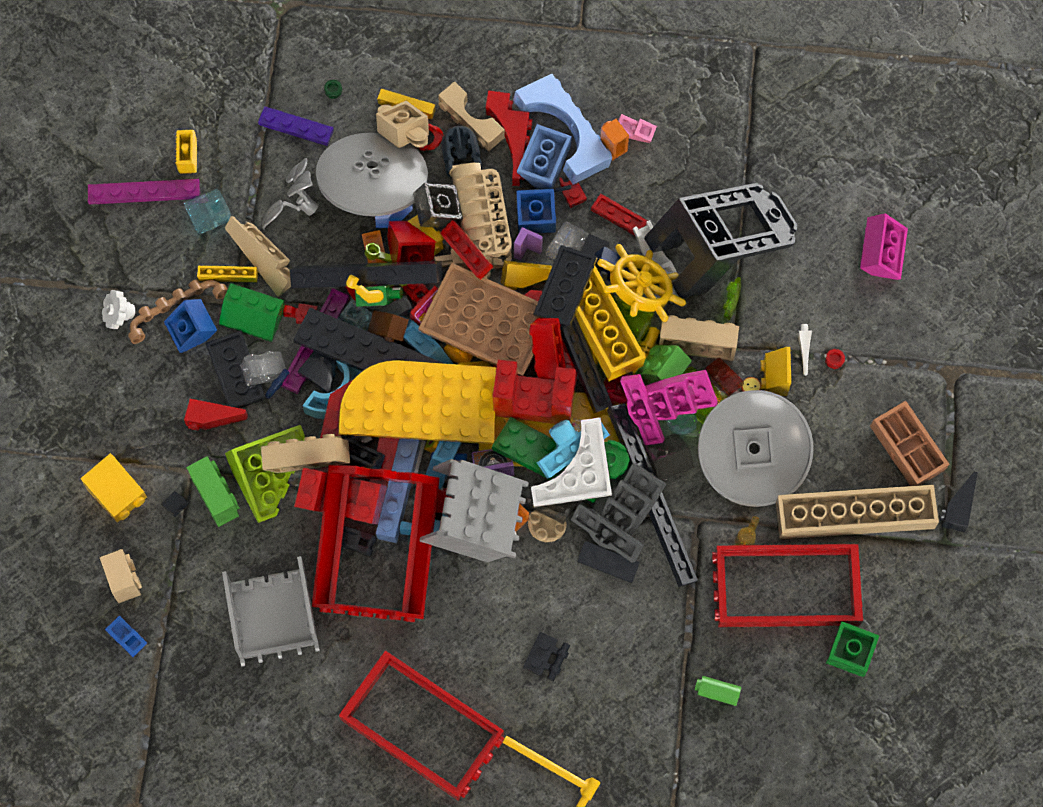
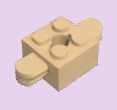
M405 101L393 107L382 105L378 108V113H376L377 132L395 146L400 148L411 143L415 147H423L428 144V116L412 104Z

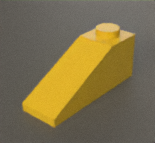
M504 260L501 283L511 290L524 288L548 279L552 266Z

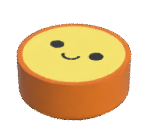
M748 377L743 381L741 390L742 392L760 390L761 383L754 377Z

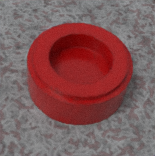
M839 349L828 351L825 358L827 366L832 369L842 367L845 361V355Z

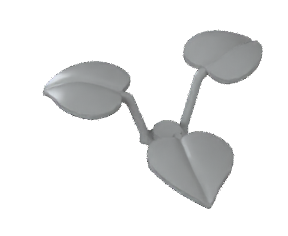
M304 158L295 165L286 177L287 183L294 182L287 195L290 197L298 193L300 195L296 200L298 205L296 206L286 201L282 202V200L275 202L263 217V230H265L266 225L281 213L284 206L292 207L298 212L303 210L308 216L317 210L318 204L303 190L312 186L310 172H304L307 166V158Z

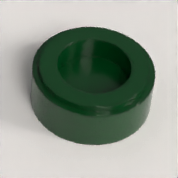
M329 80L325 83L324 92L328 98L336 99L341 96L343 90L338 80Z

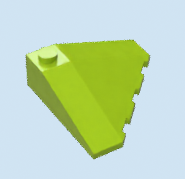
M301 425L225 453L231 471L258 523L277 516L279 511L277 506L280 499L285 497L290 485L287 482L290 475L295 473V471L275 473L263 470L261 447L268 446V442L286 443V440L289 439L304 441L305 435Z

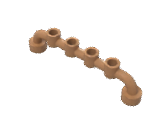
M193 280L189 283L190 289L184 292L181 288L176 289L172 293L173 298L166 300L165 297L159 298L155 302L157 306L152 309L148 306L142 307L139 310L140 315L130 323L129 339L133 344L143 341L145 334L141 328H137L140 323L149 322L155 315L168 312L172 306L181 304L193 295H200L204 289L213 287L212 293L215 298L222 299L225 297L228 288L225 284H220L215 280H206L201 283L199 280Z

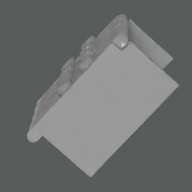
M450 459L434 466L433 471L455 478L448 479L446 495L451 498H445L442 514L448 517H441L439 531L422 536L419 541L484 562H491L506 556L516 558V553L511 551L512 542L519 541V536L514 534L516 522H522L523 519L517 516L519 503L525 504L526 499L521 497L522 487H528L529 482L464 460L456 461Z
M301 556L297 557L299 569L287 571L288 578L286 579L284 572L268 575L269 582H265L264 576L249 579V586H246L245 580L231 582L227 572H222L234 646L240 658L241 667L245 666V659L258 656L259 663H262V655L277 653L278 659H282V651L297 649L298 655H302L301 648L314 645L316 652L320 651L307 576Z

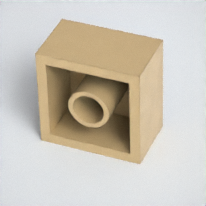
M123 549L100 557L111 592L118 603L141 595L139 589L142 588L136 572H133L136 568L129 554H125Z

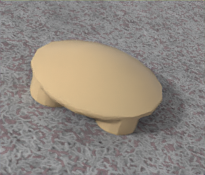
M554 505L540 507L530 513L528 521L529 531L539 541L553 542L561 538L565 533L567 526L566 518L559 511L558 507Z

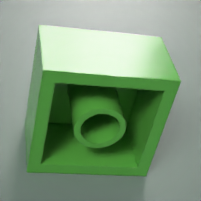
M655 345L650 349L643 367L638 368L635 374H640L643 383L649 385L660 380L682 375L692 360L678 345Z

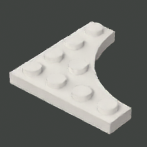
M601 418L581 420V439L575 457L559 476L546 483L531 487L534 507L612 495Z

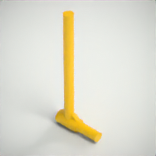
M508 736L503 741L507 746L580 787L582 797L576 807H585L600 785V782L592 777L585 781Z

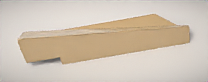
M230 217L225 226L226 231L254 267H257L258 272L277 296H281L291 287L290 271L286 267L290 260L254 224L247 222L243 225L235 217Z

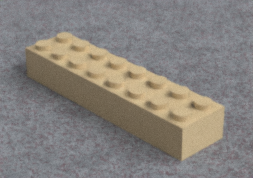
M934 485L778 495L776 499L780 539L935 529L939 523Z

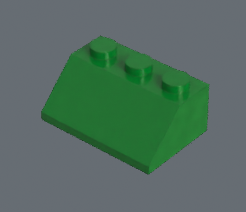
M230 283L223 300L219 325L237 331L241 330L243 333L272 342L284 314V300Z

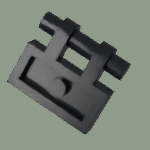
M539 632L523 669L542 676L544 670L549 671L547 679L554 681L561 672L560 667L564 659H567L569 655L570 645L563 642L561 648H557L555 646L558 639ZM551 655H556L554 663L549 664L548 661Z

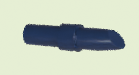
M283 369L279 376L271 383L270 388L265 394L267 399L271 398L280 389L284 380L289 375L288 370Z

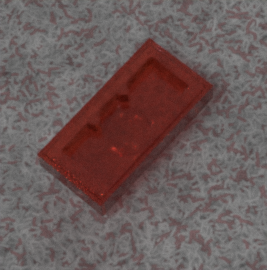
M720 357L705 367L707 374L729 396L744 385V381Z

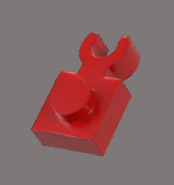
M561 177L559 178L561 187L571 185L570 190L562 191L570 208L587 201V197L579 183L572 184L570 180L564 182Z

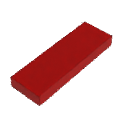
M601 193L591 207L592 212L634 236V227L637 226L639 230L647 225L646 222L648 220Z

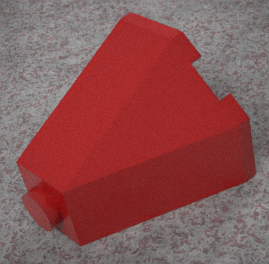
M389 221L387 239L392 262H418L434 259L436 241L408 221Z

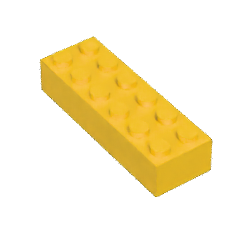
M594 266L575 316L607 379L611 381L643 367L646 357L612 295L604 293L603 288L606 285Z

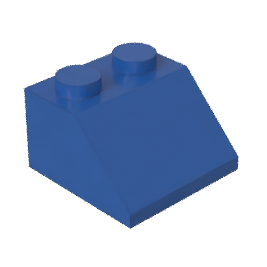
M201 299L184 300L164 321L180 353L206 342L217 331Z

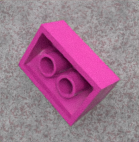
M886 213L867 217L860 268L872 276L900 280L908 228Z

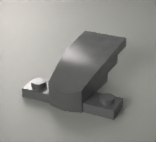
M634 463L630 467L625 479L620 480L612 498H608L601 515L581 503L571 521L589 532L592 539L598 545L614 550L630 562H635L644 545L631 536L654 506L666 483Z

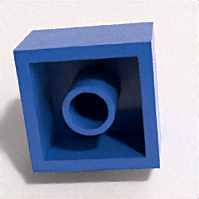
M554 189L516 191L518 234L522 227L534 233L556 232Z

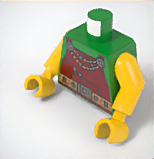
M350 275L346 281V285L349 288L355 289L356 307L388 305L394 299H402L403 297L401 287L394 288L393 285L358 286L359 279L353 275Z

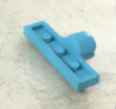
M567 419L560 421L549 430V434L556 443V448L537 462L546 478L552 477L569 465L578 451L581 431L577 432ZM602 424L603 438L605 439L610 434Z

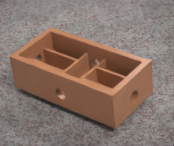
M906 401L874 419L870 425L910 486H921L944 472L950 465Z

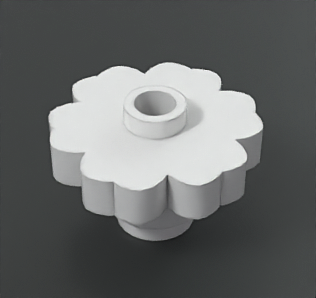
M111 290L110 294L106 295L102 310L103 322H106L107 328L118 329L119 325H123L124 320L127 321L134 317L135 307L130 302H127L126 298L123 297V292Z

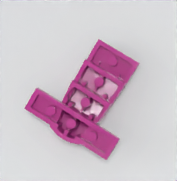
M706 370L670 377L644 386L640 374L624 376L620 380L628 400V413L633 422L638 426L645 445L663 443L665 438L658 420L676 419L678 415L693 414L698 409L716 407L718 403Z

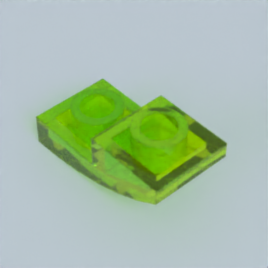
M738 276L735 281L731 280L726 288L728 300L723 309L725 310L724 317L729 320L732 318L739 300L741 278Z

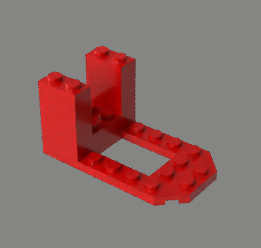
M530 290L525 296L539 301L542 291ZM563 339L562 344L566 368L556 367L555 380L518 376L517 362L498 359L492 396L493 411H495L496 417H512L519 420L557 424L567 419L571 423L577 372Z
M353 380L330 394L320 438H323L322 435L326 434L342 436L338 434L340 405L348 386ZM379 438L377 451L385 455L381 469L392 471L400 438ZM328 467L313 468V470L303 468L294 507L323 512ZM350 478L345 517L366 523L378 524L389 481L370 479V482Z

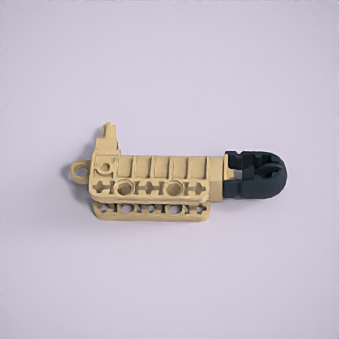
M465 126L452 127L445 132L442 139V153L444 163L446 164V174L453 179L461 229L494 266L492 269L502 268L504 262L498 258L505 255V257H508L506 258L507 261H512V243L499 173L494 169L482 170L478 140L470 128ZM468 153L471 154L472 163L454 165L453 155L458 160L466 159ZM489 175L495 177L493 179L494 182H490V180L487 179ZM494 191V198L491 199L490 193ZM494 204H498V210L496 211ZM500 225V232H497L496 227ZM500 238H504V244H501ZM451 249L450 255L434 257L435 261H442V267L450 266L453 263L471 271L453 249ZM490 271L487 273L486 276H484V278H490Z

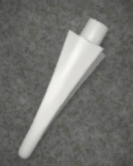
M801 324V331L799 330L797 335L802 356L803 374L806 376L808 374V356L812 331H808V324Z

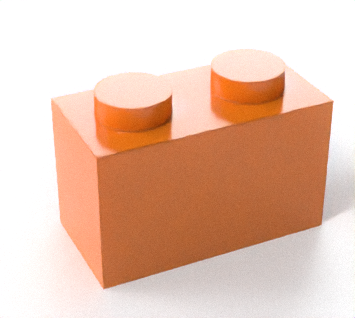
M617 119L604 123L601 128L600 139L603 145L610 150L613 161L628 151L629 134Z

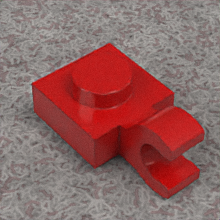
M299 303L297 309L293 306L285 305L284 317L296 318V324H301L309 308L318 311V306Z

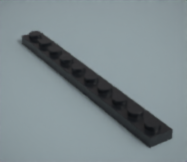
M626 403L609 407L607 412L619 442L627 449L629 466L631 467L632 464L636 463L655 476L633 420L628 413ZM661 493L650 510L649 516L678 587H683L697 582L698 579L665 498Z

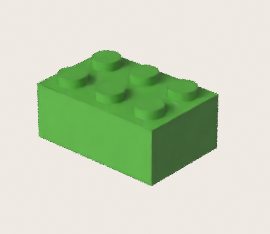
M207 456L186 467L218 527L239 517L237 510L240 508L233 493L230 492L224 477L221 476L214 460L210 462Z

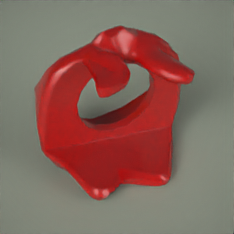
M428 123V130L434 134V141L429 145L418 147L421 151L434 150L440 145L443 138V132L440 128Z

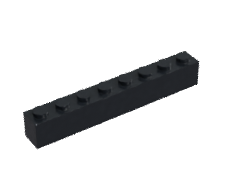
M442 261L296 266L289 270L291 288L347 286L346 281L350 275L359 279L358 286L438 283L443 280Z

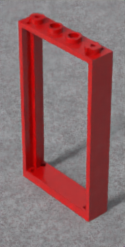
M858 544L717 546L715 552H712V564H716V571H713V583H717V590H714L713 597L718 609L714 610L715 621H718V627L839 626L841 622L860 626L863 622ZM848 555L852 615L727 616L724 556Z
M386 650L339 714L341 721L458 801L461 797H466L471 789L469 785L472 780L477 781L482 773L481 767L484 763L487 765L494 756L492 754L495 747L499 748L505 740L503 737L504 730ZM389 665L492 734L457 787L352 717Z

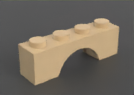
M453 82L438 95L440 108L444 112L450 113L455 123H460L462 126L470 128L476 135L481 148L485 147L490 151L505 138V130L493 118L479 120L471 117L466 112L467 93L456 82Z

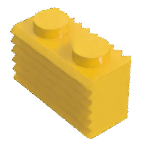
M194 130L176 131L175 163L180 174L197 172V139Z

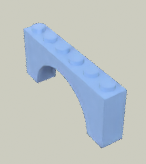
M553 74L515 91L513 102L520 111L551 114L564 122L571 130L576 141V153L566 161L563 171L572 184L610 166L613 158L610 150L603 145L600 136L595 134L589 121L585 120L580 109L574 105L570 95L564 91L560 81Z

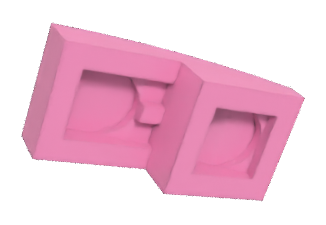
M621 114L618 120L629 134L630 139L646 143L651 142L657 126L642 119L636 121Z

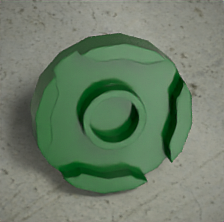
M608 440V442H604L609 478L614 479L623 475L627 470L629 456L625 446L617 441Z

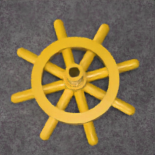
M617 244L615 249L621 258L615 265L603 259L598 260V266L610 271L611 285L603 288L604 293L616 292L624 304L631 307L630 315L632 317L637 315L638 310L646 312L656 311L663 322H667L669 317L663 307L668 301L679 306H685L686 301L672 294L673 286L671 281L675 280L679 274L677 272L667 274L658 263L652 260L653 253L651 250H647L645 256L628 255L623 246ZM624 268H628V270L630 271V273L627 272V271H625V270H623V269H624ZM653 293H655V294H657V295H659V296H661V297L658 298V299H656V297H655V295H654Z

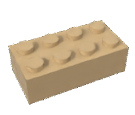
M668 315L669 319L667 322L662 321L659 345H678L686 355L734 361L739 326H735L733 323L719 324L712 320L704 322L697 321L695 318L681 319L674 315Z
M334 434L322 435L323 438L318 439L316 437H305L304 441L289 439L286 440V443L280 444L279 442H268V446L261 447L262 467L265 471L282 473L303 470V468L313 469L328 467L329 465L350 464L348 440L341 439V436H334Z

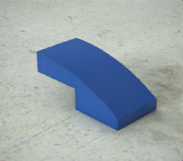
M120 615L105 629L132 657L147 644Z

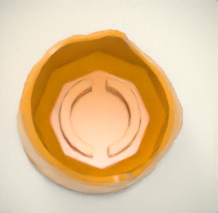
M446 344L444 347V352L457 364L460 362H471L473 355L449 344Z

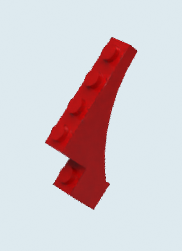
M488 91L486 115L493 118L505 130V139L513 162L512 186L520 187V181L524 180V178L517 173V169L524 156L525 147L530 142V136H527L528 130H532L533 120L529 119L530 112L512 110L513 100H510V93Z

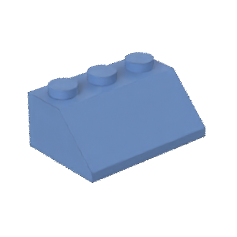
M537 124L517 169V173L536 188L553 189L571 148L572 136Z

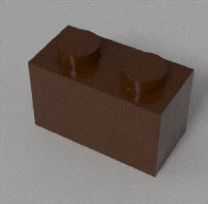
M373 311L368 332L385 338L389 342H395V340L403 341L409 319L390 313Z

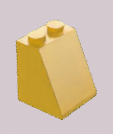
M111 453L81 478L87 491L117 523L120 520L126 519L130 515V511L135 507H140L147 498L145 492Z

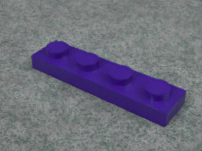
M264 107L258 121L260 126L328 146L334 132V128L269 107Z

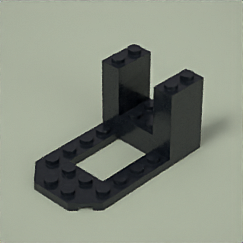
M753 183L682 197L671 206L646 234L644 239L652 253L678 248L684 241L693 253L695 259L672 282V286L680 298L683 299L707 293L741 258L790 248L795 243L796 238L794 234L797 231L798 225L778 194L774 192L768 193L763 190L764 186ZM750 205L766 232L734 239L717 211Z

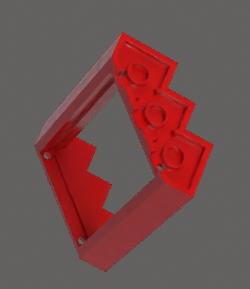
M328 466L312 607L320 608L319 612L331 613V609H333V613L345 614V611H348L347 615L359 616V612L364 617H373V614H376L375 618L387 619V616H389L391 620L401 621V617H403V621L415 622V619L424 618L432 545L420 542L419 539L434 531L439 487L438 477L358 466ZM350 477L416 484L402 611L335 604Z

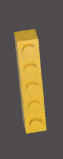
M381 89L377 98L378 104L381 106L390 105L393 107L407 101L427 115L428 119L433 118L436 110L435 104Z
M198 266L197 278L199 281L257 282L258 270L257 267Z

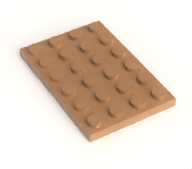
M451 263L419 327V331L497 366L498 359L515 361L518 364V376H524L534 356L532 353L533 341L529 328L530 324L538 318L533 315L538 301L483 277L480 280L473 272Z

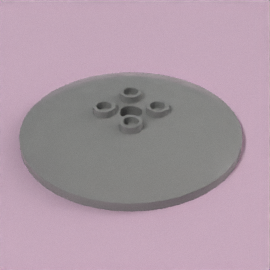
M379 133L354 134L336 141L322 153L316 166V181L324 197L344 211L363 216L388 215L409 207L420 198L428 180L426 162L415 147L407 144L398 148Z
M762 390L743 391L722 400L708 414L698 438V458L705 478L724 498L744 506H767L775 504L778 495L794 493L803 483L813 459V438L803 414L786 398ZM752 443H756L759 446L756 454H752L749 451V446Z

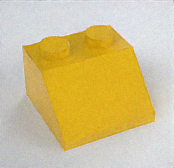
M790 347L765 353L764 360L760 361V371H764V378H761V389H764V391L780 396L788 395L791 385Z

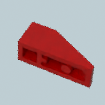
M190 399L184 421L189 429L198 431L199 429L207 430L247 420L248 414L245 409Z

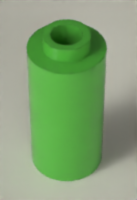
M702 676V679H697L695 690L698 691L697 695L736 706L741 686Z

